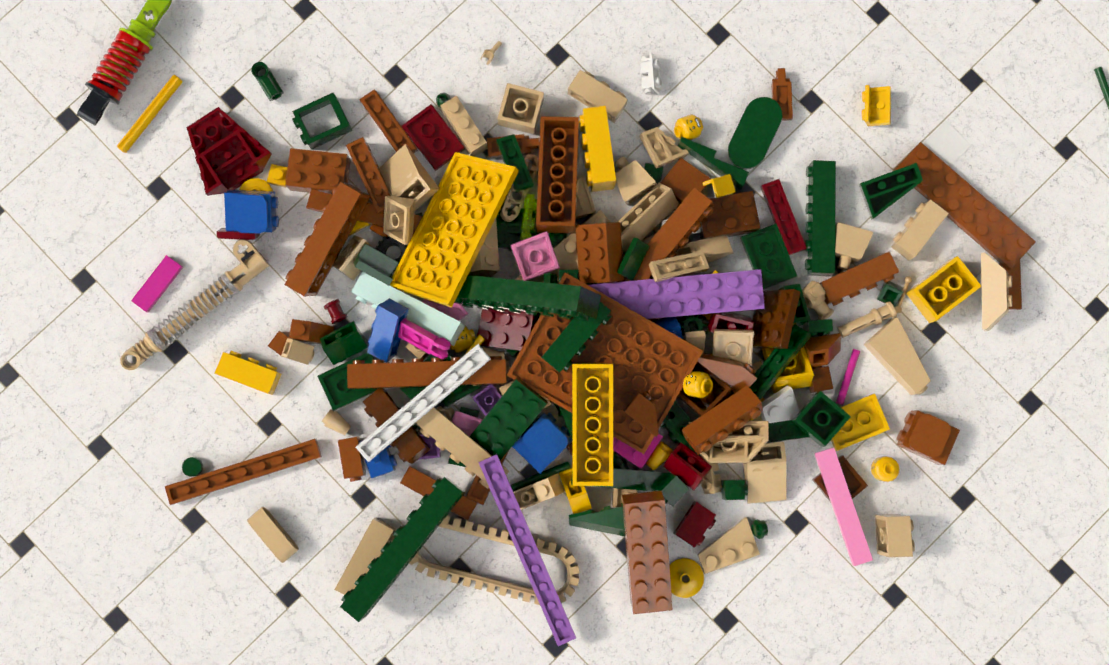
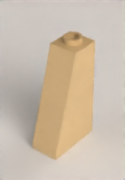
M897 317L890 319L863 345L910 395H920L927 390L928 387L926 385L931 380Z

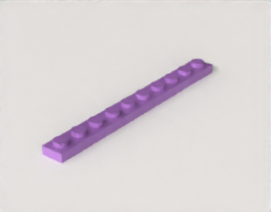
M493 455L478 462L557 645L560 646L576 639L498 455Z

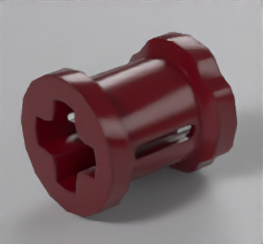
M339 299L324 305V309L328 311L332 319V324L341 322L348 317L343 312Z

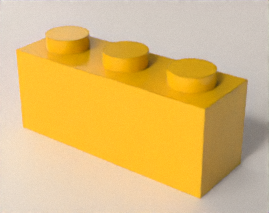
M234 351L222 353L214 374L264 393L274 394L282 374L276 372V367L268 364L265 367L258 365L260 361L248 357V360H244L241 358L242 354Z

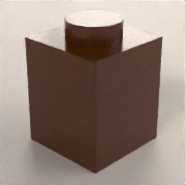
M829 366L811 367L814 376L809 387L810 393L833 389Z

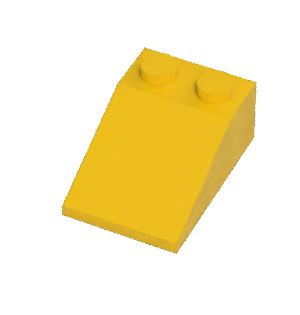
M804 346L772 384L773 393L780 391L787 385L792 389L811 386L814 373ZM762 348L764 361L775 348Z

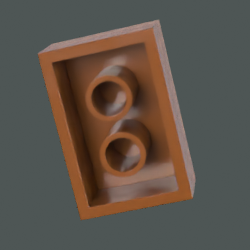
M290 148L285 186L290 191L310 193L311 189L332 194L334 187L340 182L348 184L351 159L347 154Z
M620 222L575 225L579 280L583 283L624 281V277L617 273L623 260Z

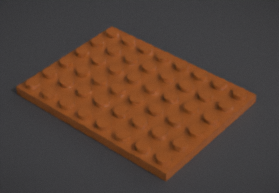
M565 272L559 284L582 286L601 295L600 302L611 310L609 314L612 316L605 325L601 323L596 330L599 333L592 341L588 339L583 344L586 347L579 356L575 354L571 361L573 363H613V437L645 454L654 435L625 413L624 410L639 392L642 394L647 392L654 398L653 403L656 406L659 429L683 388L684 378L691 374L703 350ZM541 314L507 376L514 380L518 377L541 396L573 413L572 365L567 371L562 370L559 373L541 357L574 317L563 319L559 315L546 317Z

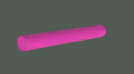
M852 350L836 400L838 405L843 406L860 354L859 350Z

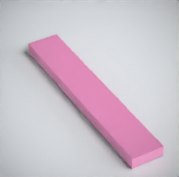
M834 447L814 453L852 565L857 566L872 561L873 559Z

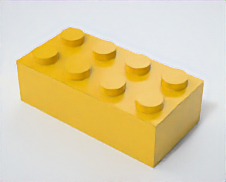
M606 106L583 108L582 115H579V130L583 132L581 139L582 150H586L584 152L585 169L588 168L589 170L586 176L587 186L591 187V192L613 190L616 183Z

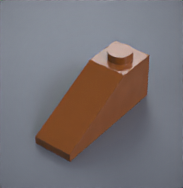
M703 353L698 360L700 364L736 392L745 386L750 387L757 379L754 373L755 369L748 363L744 365L737 360Z

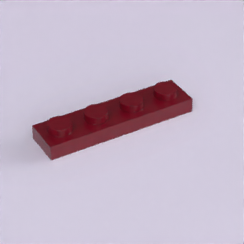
M777 179L761 185L760 188L774 223L778 226L789 256L806 250V245L780 180Z

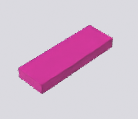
M166 255L131 301L149 313L183 269V266Z

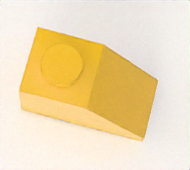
M572 468L560 472L559 476L573 514L591 509L585 487L571 485Z

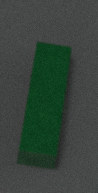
M681 137L678 147L683 150L686 149L691 156L719 176L731 174L733 185L739 190L742 189L749 174L748 171L714 158L716 150Z

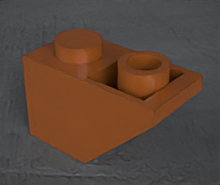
M840 333L809 338L804 348L811 367L828 365L841 351Z

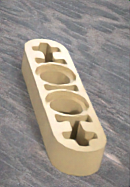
M528 154L524 160L527 167L529 160L532 161L533 166L529 169V173L533 181L539 167V159L533 154ZM513 185L511 186L500 210V216L504 221L511 222L515 220L530 188L519 191L521 200L517 201L512 197L514 188ZM511 204L515 205L511 211V216H508L506 210L510 208Z

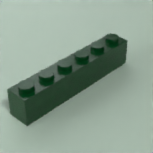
M813 160L806 168V177H809V184L806 185L808 203H806L805 212L808 214V222L805 225V232L808 233V240L805 242L807 248L805 251L808 252V259L805 260V270H808V276H832L835 274L836 161Z

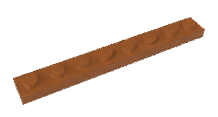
M312 439L167 485L165 490L169 504L173 505L312 461L322 456L317 439Z

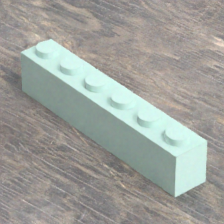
M364 272L361 273L351 291L356 295V300L364 304L367 301L372 303V308L375 310L380 303L389 298L409 308L407 320L438 336V338H445L453 346H455L459 335L465 327L460 321L386 285Z

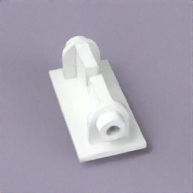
M650 53V58L649 56H643L640 61L641 74H648V76L642 77V90L645 94H651L652 90L660 94V87H662V81L658 75L660 61L654 54Z

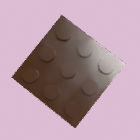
M795 289L763 291L765 309H756L752 318L754 322L752 327L754 331L753 348H788L800 291Z

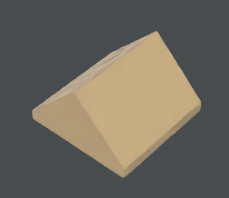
M385 196L383 233L404 245H407L413 236L415 199Z
M354 235L337 257L333 267L354 281L361 270L356 268L353 262L364 244H370L363 238Z

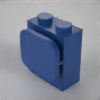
M228 190L224 192L226 231L258 234L263 232L272 233L279 226V217L276 216L278 197H275V191Z
M543 412L512 446L540 474L572 440L569 437L568 429L564 426L560 428L555 423L557 419L550 412L547 415Z

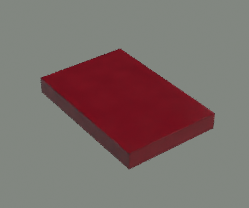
M432 104L401 126L435 171L448 163L455 152L461 153L465 150L463 144Z

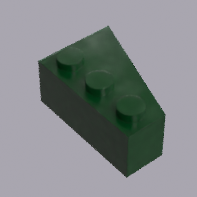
M917 163L859 184L871 220L923 181Z

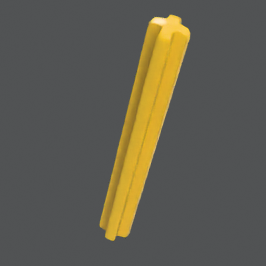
M173 75L118 143V149L127 153L181 85L182 80L178 76Z

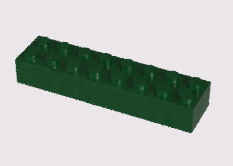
M468 275L454 303L462 304V306L468 308L477 306V308L489 310V307H491L493 310L501 312L508 309L509 312L518 314L521 311H526V314L535 316L537 313H542L546 317L559 315L563 319L576 317L577 320L588 321L589 318L597 319L601 295L582 286Z
M444 477L443 479L438 478L432 486L434 489L432 493L424 495L419 502L421 504L419 509L413 510L406 518L408 520L407 524L400 526L393 534L395 539L383 546L380 550L383 554L371 561L367 567L370 569L367 574H361L354 583L356 585L355 589L348 591L341 599L343 603L340 608L357 622L367 617L466 493L449 478Z

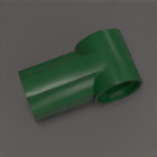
M263 62L253 64L251 72L269 101L280 98L284 92L269 67ZM260 70H266L263 76H258Z

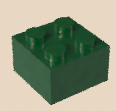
M818 391L795 416L792 422L817 444L825 447L851 416L822 391Z

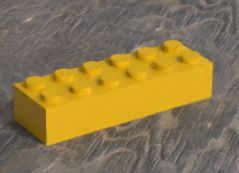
M573 363V486H613V363Z

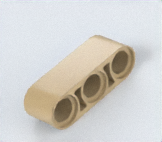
M261 507L247 519L251 528L280 562L284 563L299 550L296 543L265 507Z

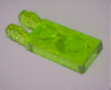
M535 194L525 195L520 234L521 241L532 237L530 229L533 230L535 224L532 212L533 210L536 211L537 199H534Z

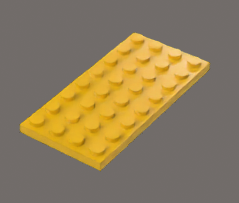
M455 152L438 185L439 190L433 195L392 276L393 280L390 286L452 307L519 170L514 166Z

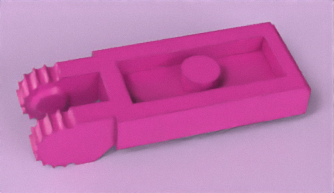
M405 318L401 321L399 338L430 355L432 354L441 359L448 357L447 350L450 348V341L443 337L438 338V336Z

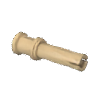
M887 302L885 306L878 309L873 308L869 314L839 326L837 329L841 337L844 338L870 325H879L883 320L890 317L895 318L897 313L893 304Z

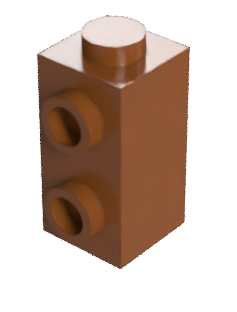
M360 437L338 440L344 479L349 478L350 482L362 480L361 476L366 475L364 457L356 448L359 441H361Z

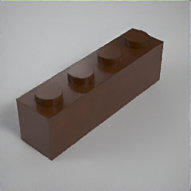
M383 388L377 389L362 401L366 406L364 408L365 412L371 418L374 417L376 419L375 425L377 428L400 410L388 392ZM413 425L390 444L392 447L396 446L399 450L397 454L404 463L407 461L413 464L431 450Z

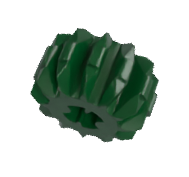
M699 315L681 316L682 319L677 320L682 325L680 326L682 336L685 335V332L705 331V335L708 333L703 329L708 327L707 323H702L706 319L705 316L699 319ZM694 323L696 330L690 331L688 324Z

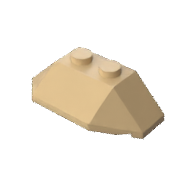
M981 253L982 330L990 331L1009 312V307H1012V295H1009L1008 287H1012V276H1008L1007 271L989 255Z
M748 421L741 429L734 430L725 440L718 441L712 445L709 451L700 454L708 463H749L769 441V421Z

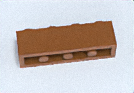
M890 251L820 282V285L825 290V303L827 305L832 303L835 306L844 302L843 298L848 295L850 298L861 294L859 291L866 288L868 291L877 287V282L881 280L886 283L895 279L894 274L898 273L899 270Z
M745 386L682 429L684 438L698 455L702 452H707L712 448V445L718 441L725 440L731 432L741 429L746 422L757 418L763 411L762 402L748 386Z

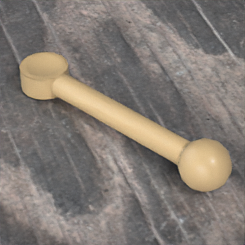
M910 276L905 277V284L903 287L904 292L900 297L897 306L894 307L897 314L901 313L902 311L901 304L903 302L909 283L912 282V278Z

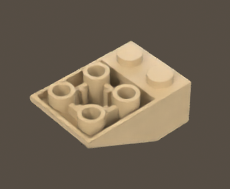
M407 144L400 148L379 168L390 195L415 199V211L439 190V187Z
M784 442L766 443L749 463H743L745 484L748 485L747 504L786 500V454Z

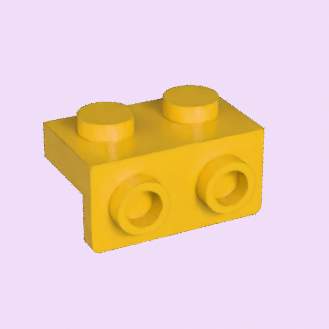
M865 85V91H862L863 103L865 102V109H862V121H865L867 126L891 125V86L871 88L870 85Z

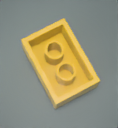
M956 256L906 292V295L925 319L931 323L940 319L978 290L981 284L961 259Z

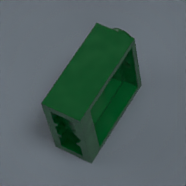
M334 92L292 111L295 116L292 120L296 128H300L303 133L300 137L304 145H309L311 149L353 131ZM331 104L340 125L311 138L301 117Z

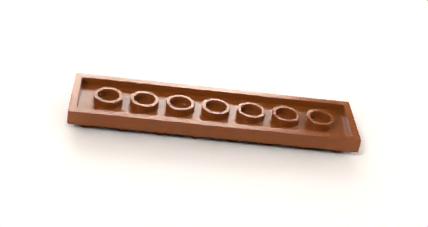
M920 142L895 168V170L917 163L923 181L914 188L928 201L931 199L948 212L947 217L1008 270H1011L1035 244V240L923 143Z

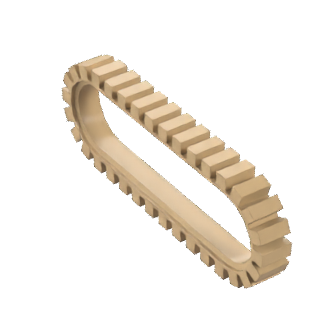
M447 515L438 526L514 546L512 539L508 538V530L502 529L501 536L496 535L498 528L493 526L490 527L489 533L484 532L485 524L479 523L477 530L473 529L474 522L468 520L465 527L461 526L463 519L455 517L453 524L449 523L450 515ZM538 538L536 545L539 552L560 559L566 566L567 579L564 585L556 590L561 603L566 601L564 593L571 597L575 592V589L570 584L578 586L579 577L573 576V574H579L578 564L571 565L576 562V559L572 553L565 557L568 549L561 546L557 552L555 551L557 543L549 541L548 548H544L545 540ZM419 552L410 562V565L416 562L419 563L415 570L420 573L424 571L425 567L428 568L427 576L434 578L436 571H439V579L446 581L448 574H451V582L458 584L460 577H463V586L470 587L471 581L474 580L476 581L475 589L482 590L483 584L486 583L488 584L487 592L494 593L495 586L500 587L498 595L506 596L507 589L512 590L510 598L518 599L519 592L524 593L522 601L530 602L532 595L535 596L534 604L540 605L532 588L432 563L425 560Z

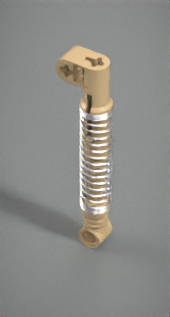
M246 239L238 240L233 246V253L241 263L233 270L226 271L221 277H218V281H213V285L208 284V289L203 288V292H198V296H193V300H188V304L183 303V308L178 307V312L173 311V316L168 315V320L163 319V323H158V327L153 326V329L151 328L147 331L143 340H140L135 346L126 350L121 356L120 364L126 370H135L146 359L153 356L154 353L162 352L168 348L166 340L173 344L170 339L171 336L178 340L175 335L176 332L183 336L180 331L181 328L188 332L184 327L185 325L192 329L190 321L197 325L198 323L194 318L197 317L202 321L203 316L207 317V313H212V310L214 308L217 309L216 306L219 304L222 306L223 301L227 302L228 297L232 298L231 295L233 293H239L246 283L270 265L252 242ZM240 244L242 246H248L246 250L248 253L252 250H254L255 252L245 261L242 259V257H244L246 253H240L238 251L240 249ZM242 272L245 273L241 278H239L235 282L233 281V279H235ZM134 355L137 362H128L127 356Z

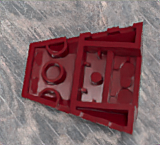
M219 107L186 127L207 196L224 194L228 190H236L245 181L253 179L262 173L272 155L269 150L263 147Z

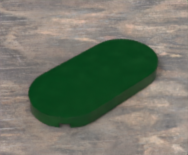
M759 97L747 105L728 146L729 158L736 167L747 170L757 167L764 160L782 122V109L774 99Z

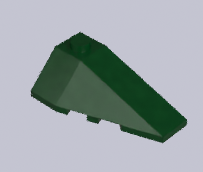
M621 503L622 507L618 508L606 506L600 512L588 510L569 515V525L625 537L623 504Z

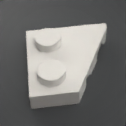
M787 385L763 401V411L760 415L762 421H769V423L793 420L800 412L793 389Z

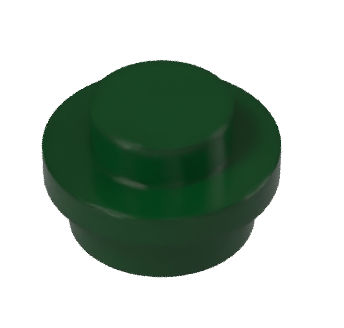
M754 520L751 526L752 533L758 539H763L764 536L768 535L767 524L764 520Z

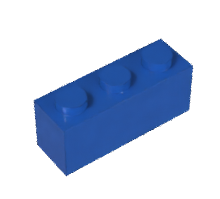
M390 298L377 306L375 310L376 318L371 327L373 329L372 334L368 340L369 347L367 353L380 360H384L386 363L397 355L401 340L398 337L400 324L404 318H407L409 308Z

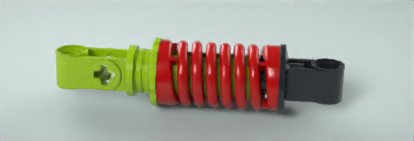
M147 0L135 20L131 19L129 22V28H119V32L114 39L115 42L111 44L112 48H108V54L104 55V60H101L100 66L96 68L97 73H93V79L85 83V86L91 92L80 106L77 116L95 126L100 121L109 102L119 105L123 94L118 90L123 92L127 90L123 84L128 86L130 81L126 78H134L130 71L137 73L138 69L136 67H141L142 65L138 59L144 61V55L149 54L150 50L152 51L153 47L149 42L156 35L153 31L162 16L169 9L172 0ZM152 14L153 20L149 19L147 21L146 15L150 16Z

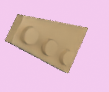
M744 517L738 524L730 528L724 535L697 555L703 572L706 574L760 555L747 517Z

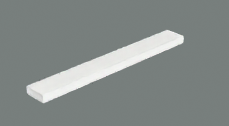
M477 344L356 446L357 450L368 462L491 358Z

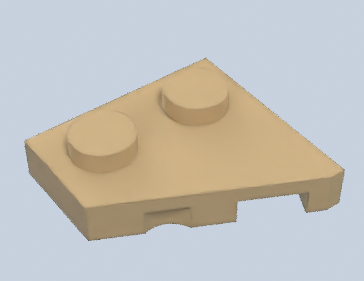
M658 127L645 131L639 136L656 169L684 158L689 154L686 149L682 150L675 145L676 141L667 137Z

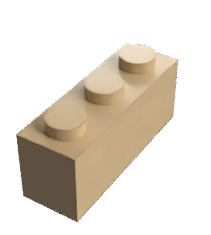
M579 70L568 87L567 94L587 107L606 106L607 118L613 123L616 122L627 105L628 99H626L623 93L620 91L615 92L604 81L599 82L594 79V76L588 71L583 72Z
M457 96L440 105L444 116L470 156L475 157L488 149L486 140Z
M931 199L926 203L921 202L915 209L916 215L910 217L904 224L906 228L903 232L899 231L893 238L894 243L891 247L907 260L917 256L949 214Z

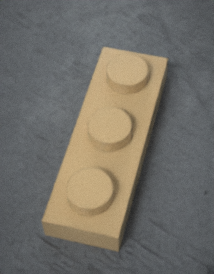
M703 251L656 260L649 264L655 282L664 281L672 277L706 272L709 269Z

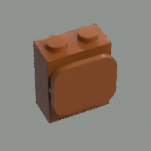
M919 410L909 412L904 420V423H906L904 429L900 430L897 435L898 442L896 446L937 465H945L960 430L935 416L925 414Z

